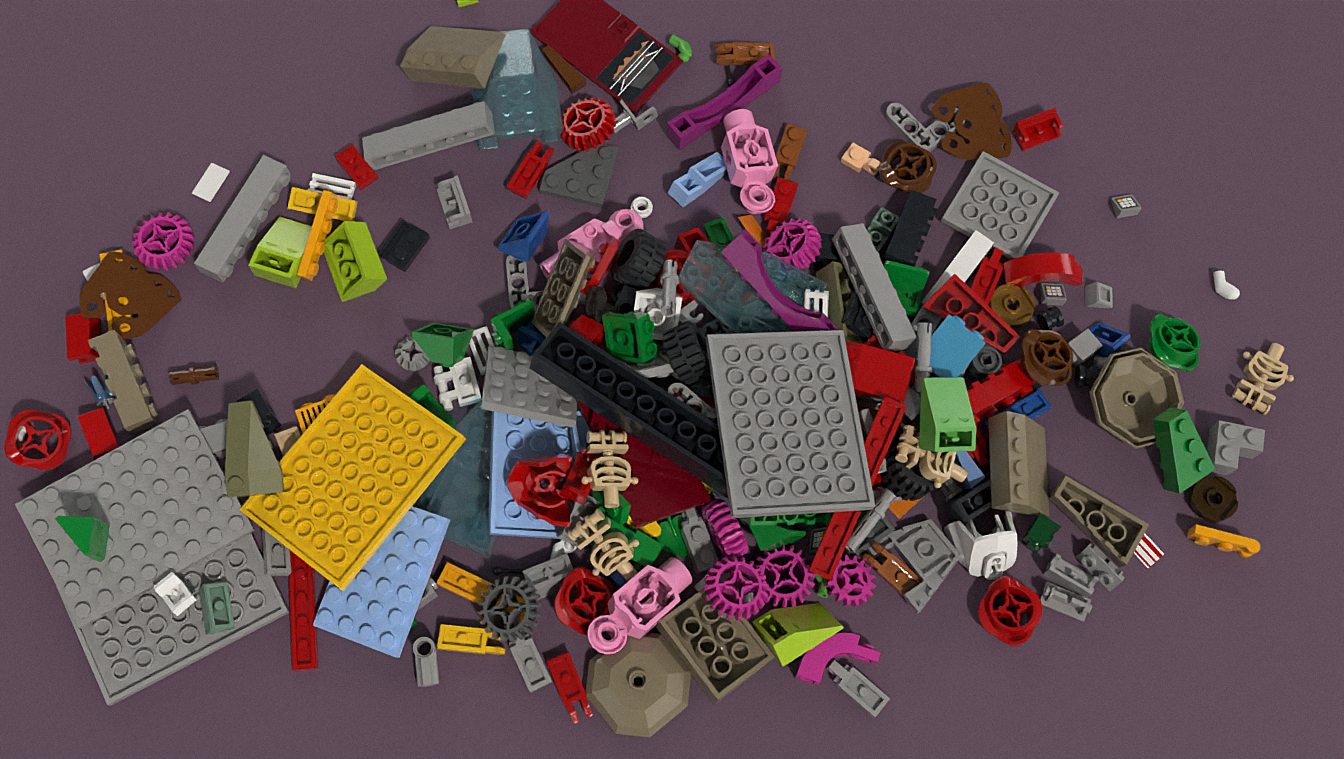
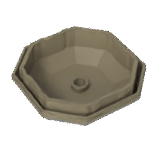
M1141 347L1110 354L1089 392L1097 424L1133 449L1156 444L1153 419L1170 407L1181 409L1184 405L1177 372Z
M647 632L641 639L627 635L626 644L620 651L614 654L599 652L589 660L586 695L615 734L650 738L688 707L691 672L662 634ZM641 677L643 684L640 686L635 685L634 679Z

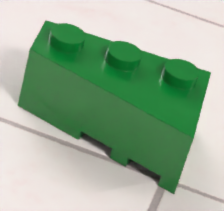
M1170 407L1153 419L1157 448H1160L1162 460L1159 461L1160 469H1163L1165 480L1162 483L1163 490L1180 494L1215 470L1187 410Z
M601 506L599 507V510L604 514L606 510ZM604 514V520L607 518L611 520V527L602 535L621 532L627 537L629 542L637 539L639 545L633 547V558L629 562L638 573L647 565L654 567L663 550V545L639 530L635 531L624 524L619 525L615 519ZM600 520L599 522H597V524L599 525L604 520ZM590 542L589 546L593 548L595 542Z

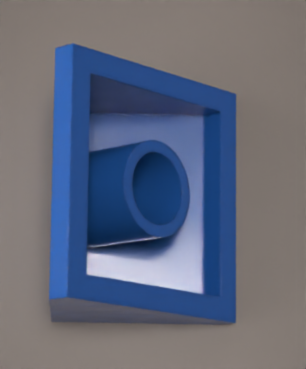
M546 210L517 218L498 245V250L528 263L547 235L550 213Z

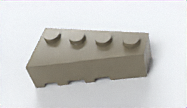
M116 330L88 340L90 347L98 352L100 356L95 358L98 366L101 367L104 375L108 376V379L105 380L107 388L112 396L117 397L113 399V402L124 428L133 435L157 425L156 416L159 415L154 403H150L148 396L151 395V391L147 383L142 381L141 376L144 375L140 364L135 362L134 357L137 356V353L132 343L128 344Z
M1064 476L1059 480L1049 497V500L1119 567L1128 564L1150 525L1068 476Z

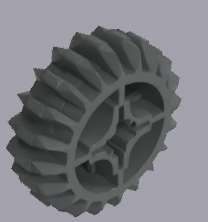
M505 576L503 581L496 579L495 586L492 584L487 586L490 593H481L486 599L485 602H478L480 606H483V610H480L478 615L484 616L480 623L481 625H487L485 632H492V638L498 639L500 637L501 642H507L508 639L510 642H516L517 637L520 640H524L526 637L525 633H533L531 626L538 627L539 623L535 618L542 617L543 615L537 612V608H541L543 605L542 603H536V600L541 596L537 593L533 594L536 588L532 585L528 586L529 582L527 580L520 582L519 577L514 576L511 579ZM514 589L523 596L525 600L524 604H521L517 601V596L514 595ZM502 596L500 604L496 606L497 600ZM511 606L519 607L517 609H513V611L510 613L502 611L508 610V607ZM525 612V616L519 624V617ZM496 615H501L503 617L504 624L507 625V629L499 624Z

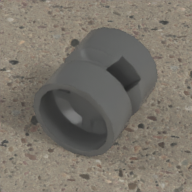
M983 346L966 369L968 378L972 382H981L992 373L996 375L1002 364L1000 353L992 347Z

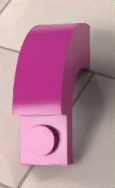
M837 633L806 652L798 666L795 678L818 686L826 664L833 658L848 656L875 665L881 653L875 651L876 648L869 644L862 643L861 646L858 645L860 635Z

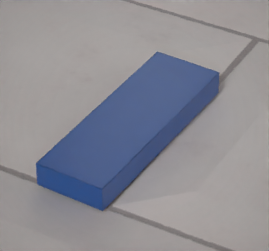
M1037 389L998 414L1009 411L1026 415L1034 420L1050 410L1052 406L1041 390ZM986 420L982 425L989 433V420Z

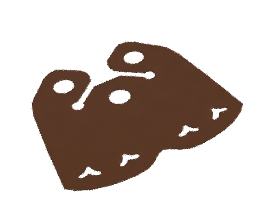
M985 82L950 91L940 96L932 107V114L941 122L946 123L951 120L955 107H960V111H958L954 119L956 129L960 135L970 141L969 144H966L954 132H947L941 143L945 151L959 159L966 160L979 159L983 151L995 158L1009 157L1012 145L1010 131L1001 120L1002 105L991 85ZM986 89L988 90V93L991 94V96L985 94ZM993 103H995V106H994V107H995L996 111H994V109L991 108V106L993 105ZM940 107H946L948 113L942 115L939 111ZM969 120L971 122V128H965L963 126V121ZM1000 128L1002 129V133L1004 134V136L998 133L1000 131ZM950 140H956L958 146L951 148L949 146ZM1004 143L1006 144L1004 147L1005 151L1001 148Z
M109 252L83 287L79 297L80 312L84 318H100L105 314L106 310L103 298L100 296L101 293H106L108 307L119 315L138 314L136 319L127 317L113 320L111 324L112 330H116L123 339L142 336L181 301L179 291L169 280L158 274L147 273L144 265L139 260L119 252ZM114 257L118 260L122 259L123 261L116 263ZM130 264H132L133 267H134V268H137L138 270H130V269H131V265H130ZM154 280L157 281L158 284L161 283L162 285L156 287ZM168 290H170L171 295H174V297L167 296ZM125 297L128 299V304L120 306L118 299ZM94 302L98 305V309L96 311H89L87 308L88 304ZM124 323L130 325V330L126 333L120 330V326Z

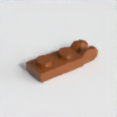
M732 42L715 46L716 53L725 54L718 55L716 58V63L721 66H728L732 63L733 65H753L768 54L775 60L773 43Z
M787 123L776 154L778 167L773 176L774 178L779 173V167L783 166L787 168L784 179H790L792 171L795 170L808 129Z
M875 541L871 547L876 553L884 557L883 560L878 563L870 554L865 553L862 556V559L874 568V571L903 597L908 591L922 583L921 579L902 561Z

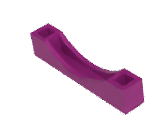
M768 54L753 64L737 82L718 97L698 108L684 111L667 123V136L679 150L683 149L721 123L728 113L743 108L778 84L781 79L782 68Z
M746 229L721 251L724 260L729 265L734 266L739 271L740 277L755 288V293L759 298L765 299L769 303L772 312L782 317L791 332L839 330L824 313L797 305L777 289L765 269L761 245Z

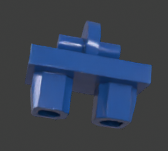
M530 322L526 327L521 325L519 328L517 344L521 345L522 349L527 350V353L531 356L547 337L540 334V330Z

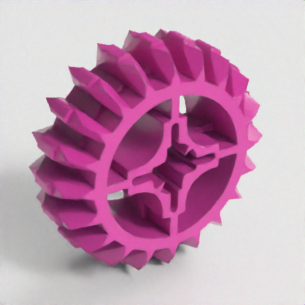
M159 212L158 217L155 218L150 214L151 220L148 222L143 220L144 225L142 227L136 226L139 233L133 234L135 241L132 242V246L135 248L134 253L139 261L148 268L154 267L155 270L160 271L163 267L164 270L168 271L169 266L172 265L173 268L177 269L176 263L181 262L185 264L183 258L191 257L188 250H194V245L192 244L195 241L192 235L193 230L188 226L187 221L182 220L180 216H173L169 212L164 216L163 213ZM162 236H163V238L165 239V241H164L165 247H164V245L162 244V242H163Z
M791 218L789 223L783 221L782 226H776V230L770 232V237L765 239L766 244L763 246L765 251L763 255L770 268L772 267L777 273L785 276L788 273L794 275L796 271L802 273L804 267L809 268V263L816 262L814 257L820 255L819 249L822 248V239L816 227L810 222L804 221L801 218L797 220Z
M718 498L704 505L701 511L702 518L722 556L727 557L729 561L734 555L737 559L743 557L748 551L747 541L737 519L731 518L730 508L727 503Z
M784 544L780 547V551L777 548H774L771 553L763 551L765 558L758 556L756 561L760 565H753L754 569L761 567L759 575H764L766 568L774 578L773 586L771 588L768 586V589L765 591L768 597L764 600L765 603H768L770 598L773 599V607H777L778 601L782 602V608L787 607V601L794 607L796 606L795 598L800 603H803L805 600L803 595L809 596L811 592L808 588H813L815 585L810 580L814 579L816 574L808 572L810 564H805L810 559L809 556L801 558L800 556L803 552L801 549L798 550L797 554L793 553V545L789 547L788 551H785ZM777 559L790 560L784 566L770 563ZM795 565H797L801 571L802 584H800L797 581L798 579L793 575V568L795 567ZM790 568L787 573L788 580H786L785 578L784 581L781 580V582L777 585L780 577L779 572H781L782 574V572H786V570ZM781 587L796 589L795 592L789 594L777 593Z
M735 555L730 558V561L727 557L722 558L721 563L716 561L713 568H710L707 572L709 576H706L704 579V583L707 585L703 588V592L709 593L705 598L706 601H713V604L710 606L711 609L717 607L719 609L718 616L726 613L727 620H730L733 615L736 621H740L742 616L745 619H749L751 614L756 615L759 612V608L765 605L763 600H766L768 594L765 592L768 589V584L762 583L766 579V575L758 574L761 571V567L754 569L752 567L754 561H750L748 564L745 563V556L741 557L739 561ZM730 573L728 581L719 583L721 575ZM753 593L752 601L742 604L743 595Z

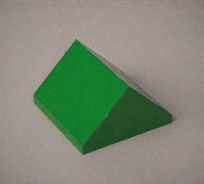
M59 515L55 518L85 556L99 562L105 559L110 525L94 517Z
M777 523V525H749L761 551H772L774 548L779 550L783 544L787 546L806 535V531L784 523Z

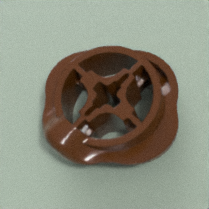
M895 142L885 150L884 157L879 166V174L887 185L897 190L908 193L914 190L923 193L932 183L937 163L935 157L928 150L916 144ZM899 158V164L895 166V169H892V162ZM924 166L925 172L917 178V171L920 170V167Z
M1030 329L1022 339L1021 363L1024 370L1034 382L1040 385H1065L1072 376L1071 364L1073 362V353L1071 347L1055 331Z

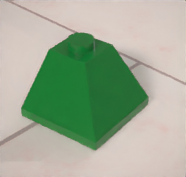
M432 322L413 331L412 337L431 362L440 363L442 367H453L454 364L463 360L474 329Z

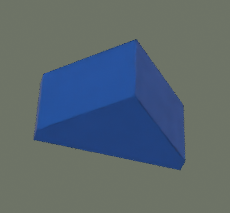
M1099 321L1089 328L1103 345L1097 352L1101 357H1109L1110 354L1117 352L1130 338L1129 333Z

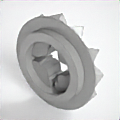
M406 336L403 341L398 343L395 357L397 363L402 368L416 371L424 368L429 363L430 359L413 337ZM415 345L416 351L420 353L414 354L411 361L410 354L406 352L411 351Z

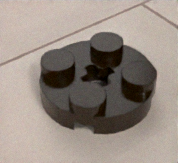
M1215 476L1204 477L1196 482L1190 491L1188 503L1201 519L1216 524L1225 521L1236 512L1239 500L1237 501V491L1233 484L1223 477ZM1209 495H1217L1219 504L1211 503Z

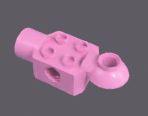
M738 109L724 117L723 122L726 135L721 149L730 183L742 188L740 200L743 206L751 214H761L769 211L775 203V195L766 184L772 180L778 163L768 129L755 125L753 114L750 110Z
M631 209L615 211L606 223L594 218L558 241L559 252L540 263L544 276L549 280L565 239L593 250L596 253L595 261L600 263L603 257L600 252L606 242L610 243L613 238L622 242L635 229L643 230V220L638 213ZM623 221H627L631 224L623 226L620 223ZM589 269L587 279L593 276V274L590 273L591 269Z
M670 557L658 568L647 565L615 592L607 603L610 615L599 616L589 625L588 639L592 647L600 653L614 654L620 651L626 644L627 635L641 639L657 625L658 621L674 610L681 601L679 593L692 583L691 574L685 565L673 557ZM601 633H608L611 636V640H605Z

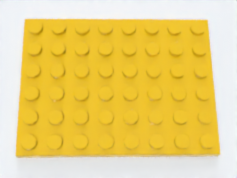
M361 364L281 459L280 465L283 472L284 492L250 496L239 510L335 586L344 591L464 443L466 438Z

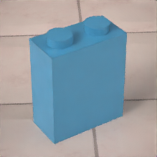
M948 315L931 336L930 367H932V373L930 374L935 378L959 377L985 345L984 337L976 330L970 331L964 326L966 323L956 315L954 317Z

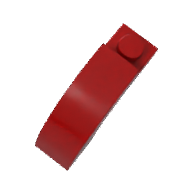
M1056 252L1037 253L1018 257L1004 263L1006 284H1014V286L1020 288L1021 286L1024 287L1035 282L1047 280L1061 281L1073 286L1083 284L1082 268L1080 263L1075 262L1074 255Z

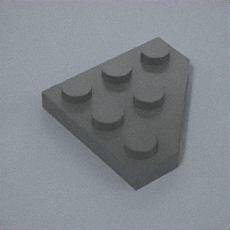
M599 144L596 150L593 147L588 152L583 150L545 170L539 189L540 193L603 208L619 154V147Z

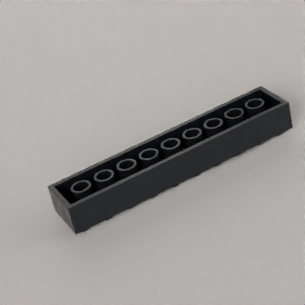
M559 322L533 354L529 368L728 498L718 425Z

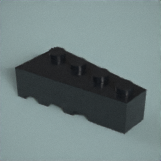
M914 190L911 191L883 259V266L886 261H895L915 267L918 259L915 252H921L925 242L921 237H926L931 224L927 222L934 219L937 209L933 207L937 199Z

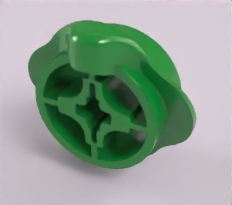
M1158 313L1152 319L1149 326L1151 336L1148 346L1150 352L1155 358L1170 368L1192 372L1199 363L1197 352L1201 346L1199 334L1187 322Z

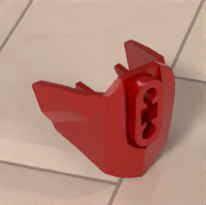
M558 454L556 456L536 457L517 461L506 481L509 492L515 502L538 519L545 520L551 525L570 526V513L567 502L569 499L559 494L573 466L572 456L570 454ZM565 477V480L560 482V478Z

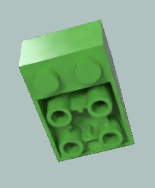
M964 377L922 378L919 449L932 452L975 451L976 424Z

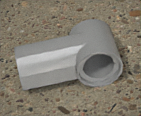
M420 637L413 644L418 687L438 685L440 683L437 644L428 637ZM423 643L431 644V651L427 655L420 654V647Z

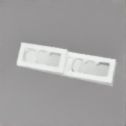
M975 230L923 299L921 305L923 306L953 274H956L965 283L990 251L994 242Z

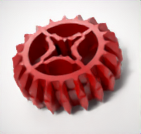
M586 96L583 101L578 98V102L575 104L570 102L571 107L564 108L565 114L560 115V121L558 122L559 134L564 143L572 149L576 148L579 152L583 148L587 152L592 147L596 150L599 144L604 146V141L610 140V135L615 134L614 127H616V121L611 106L605 103L603 99L598 100L595 96L591 100Z

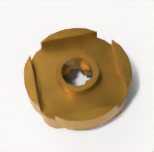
M1005 284L995 290L989 302V307L1011 328H1018L1025 325L1031 319L1034 313L1035 300L1026 288L1022 286L1020 288L1014 286V284ZM1009 301L1012 304H1017L1015 310L1007 307Z

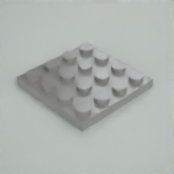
M983 151L941 222L968 237H971L975 230H977L994 242L991 247L993 251L995 247L1003 250L1002 256L1012 260L1023 256L1059 192Z
M488 347L481 409L575 427L577 421L576 399L529 368L533 355L530 356L522 351L506 350L503 347Z

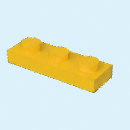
M292 187L288 209L316 215L322 193ZM338 197V209L333 213L332 218L342 221H354L358 201Z

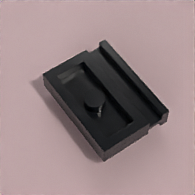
M402 219L379 250L378 256L406 272L430 239V236Z
M853 290L841 323L848 324L849 329L866 342L872 337L874 330L856 291Z

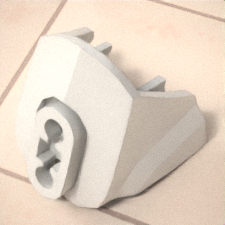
M1010 511L1005 512L1007 531L1004 530L999 515H995L997 525L992 529L993 534L985 536L976 531L972 520L968 521L966 526L961 521H955L944 527L948 540L961 554L958 561L967 568L970 575L977 577L985 576L988 580L997 579L1015 563L1017 557V533Z

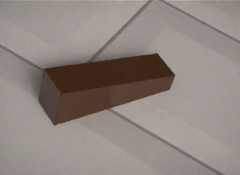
M550 45L542 49L543 57L571 94L586 86V79Z

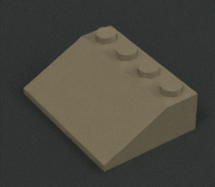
M430 26L407 49L400 67L408 78L414 82L485 89L505 33Z
M567 239L563 243L531 321L546 337L559 322L567 327L569 326V317L572 310H575L578 305L579 293L584 289L589 269L594 266L596 260V253L593 250Z
M1009 411L988 418L992 508L1033 516L1043 514L1049 517L1045 428L1026 415Z
M702 589L659 620L656 628L689 669L692 677L712 704L715 705L775 658V656L743 616L740 621H736L734 615L730 620H727L726 613L718 616L719 609L717 607L711 609L710 606L713 604V601H706L705 598L709 593L703 592Z

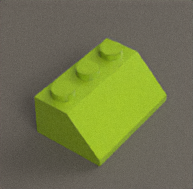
M344 221L325 239L324 255L342 302L373 292L387 280L366 222Z

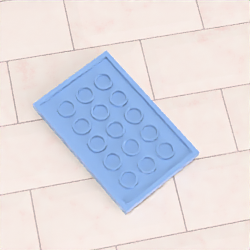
M492 411L488 535L559 539L557 536L561 526L551 525L545 520L538 519L519 506L512 498L506 481L510 471L517 461L570 454L572 456V464H574L570 427ZM565 477L560 478V482L565 480ZM569 499L567 501L568 508H570V505L572 503V500Z
M412 506L344 591L329 581L313 626L400 658L450 519Z

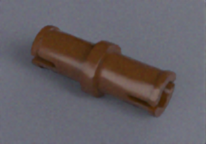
M193 366L187 370L170 371L169 378H173V380L169 381L171 385L184 383L195 385L201 381L218 380L219 373H215V371L219 370L217 366L204 368Z

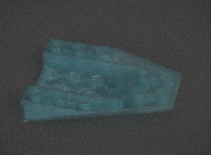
M529 29L502 31L505 33V37L485 89H472L473 103L484 101L491 110L495 130L494 135L477 139L479 150L500 148L499 139L542 134L543 142L563 140L562 134L564 129L557 81Z
M696 240L678 277L679 282L734 334L791 332L782 317L772 312L769 303L765 299L759 298L755 293V288L749 282H745L740 277L739 271L724 260L721 251L727 245ZM762 252L765 269L771 281L792 302L804 307L806 289H810V292L815 290L824 292L827 283L769 253ZM810 298V310L813 311L814 298Z
M481 400L454 428L464 435L466 440L413 504V507L450 519L444 540L490 558L498 535H488L492 411L481 409Z

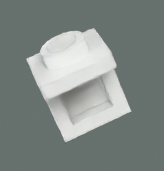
M173 572L153 587L176 616L197 600L186 584Z

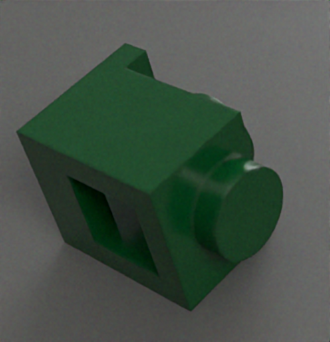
M1040 514L1035 518L1021 541L1026 544L1027 549L1038 553L1043 546L1045 548L1049 546L1054 538L1053 535L1061 526Z

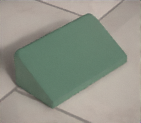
M227 581L203 584L199 588V596L206 635L234 629L235 625Z

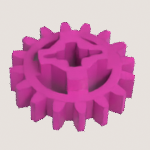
M848 555L843 556L837 565L832 579L824 585L827 588H831V591L828 593L829 596H836L835 603L843 601V607H847L850 603L853 608L858 606L859 603L861 605L867 602V598L873 596L870 590L876 588V585L871 583V580L876 578V576L869 574L872 567L866 568L864 560L857 562L856 555L849 559ZM848 593H853L854 595H856V594H858V595H857V596H850V595H848Z

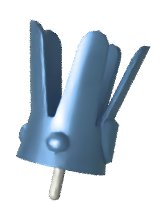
M104 375V389L97 377L92 376L91 381L93 385H91V388L87 383H84V385L95 397L98 407L106 406L109 409V404L113 403L115 398L105 383L108 376Z

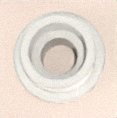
M638 197L631 203V210L638 213L641 218H646L652 213L653 205L646 197ZM643 206L646 209L641 211L638 210V207Z

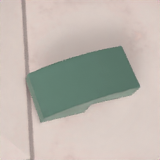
M883 207L880 208L867 230L878 253L901 218Z

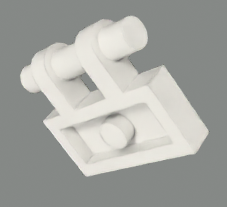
M470 357L463 358L462 361L454 364L453 367H449L450 371L443 372L442 366L433 368L435 373L433 379L435 385H438L440 392L438 398L446 411L453 409L451 401L458 399L460 407L482 401ZM453 380L455 390L449 391L447 382Z

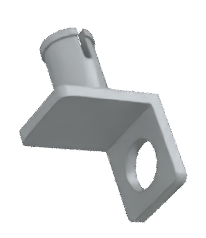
M619 101L623 108V113L615 118L616 127H614V133L616 134L630 123L640 130L658 117L655 107H651L635 118L624 101Z

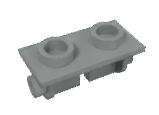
M1090 543L1076 556V559L1093 576H1097L1099 582L1110 592L1125 578L1122 575L1123 571L1112 561L1106 563L1104 560L1107 556L1097 545L1094 546Z
M1046 582L1040 598L1042 605L1084 622L1087 613H1090L1092 609L1091 600Z

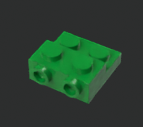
M607 312L602 315L608 354L618 360L643 364L655 358L657 345L653 342L652 338L654 323L650 320L648 313L629 312L627 314Z

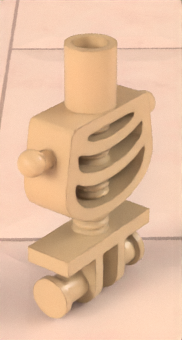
M1272 343L1267 354L1258 351L1255 355L1251 356L1249 352H1244L1243 357L1249 360L1244 367V375L1251 383L1244 379L1240 380L1231 398L1240 400L1244 406L1250 403L1251 410H1258L1263 415H1266L1271 408L1270 404L1275 401L1276 396L1263 389L1276 390L1285 382V379L1289 382L1294 380L1292 375H1287L1288 365L1279 361L1284 347L1278 343Z
M911 425L904 426V433L900 435V443L897 445L898 454L895 456L897 461L907 462L906 467L910 469L918 463L920 457V472L926 479L934 481L935 488H940L941 484L950 479V477L959 482H963L966 479L968 470L954 463L956 451L931 453V451L919 449L920 432L913 437L916 429Z
M599 430V432L587 431V443L598 442V444H590L587 447V454H602L603 457L592 462L587 471L588 477H583L581 482L583 484L590 482L593 491H604V504L606 508L618 507V491H625L630 483L634 485L638 483V478L630 477V464L620 457L613 456V454H625L628 451V445L616 444V442L625 444L627 434L625 431L615 433L614 430H609L608 435H605L604 430ZM604 465L602 468L595 470L596 466Z
M596 509L592 515H586L584 517L585 523L578 521L575 528L567 531L568 536L573 541H576L577 537L581 534L583 535L577 543V547L580 550L590 542H595L590 561L595 567L592 571L594 576L599 575L600 571L608 576L617 569L629 581L638 573L629 560L633 558V547H637L639 541L634 539L632 542H629L627 537L621 532H612L603 536L602 533L611 527V520L609 518L604 520L605 516L601 510ZM600 520H604L599 525L597 524V522H599ZM601 549L602 552L600 553V556L597 557L596 553Z

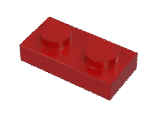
M353 144L335 155L337 162L353 182L356 183L360 191L379 179Z

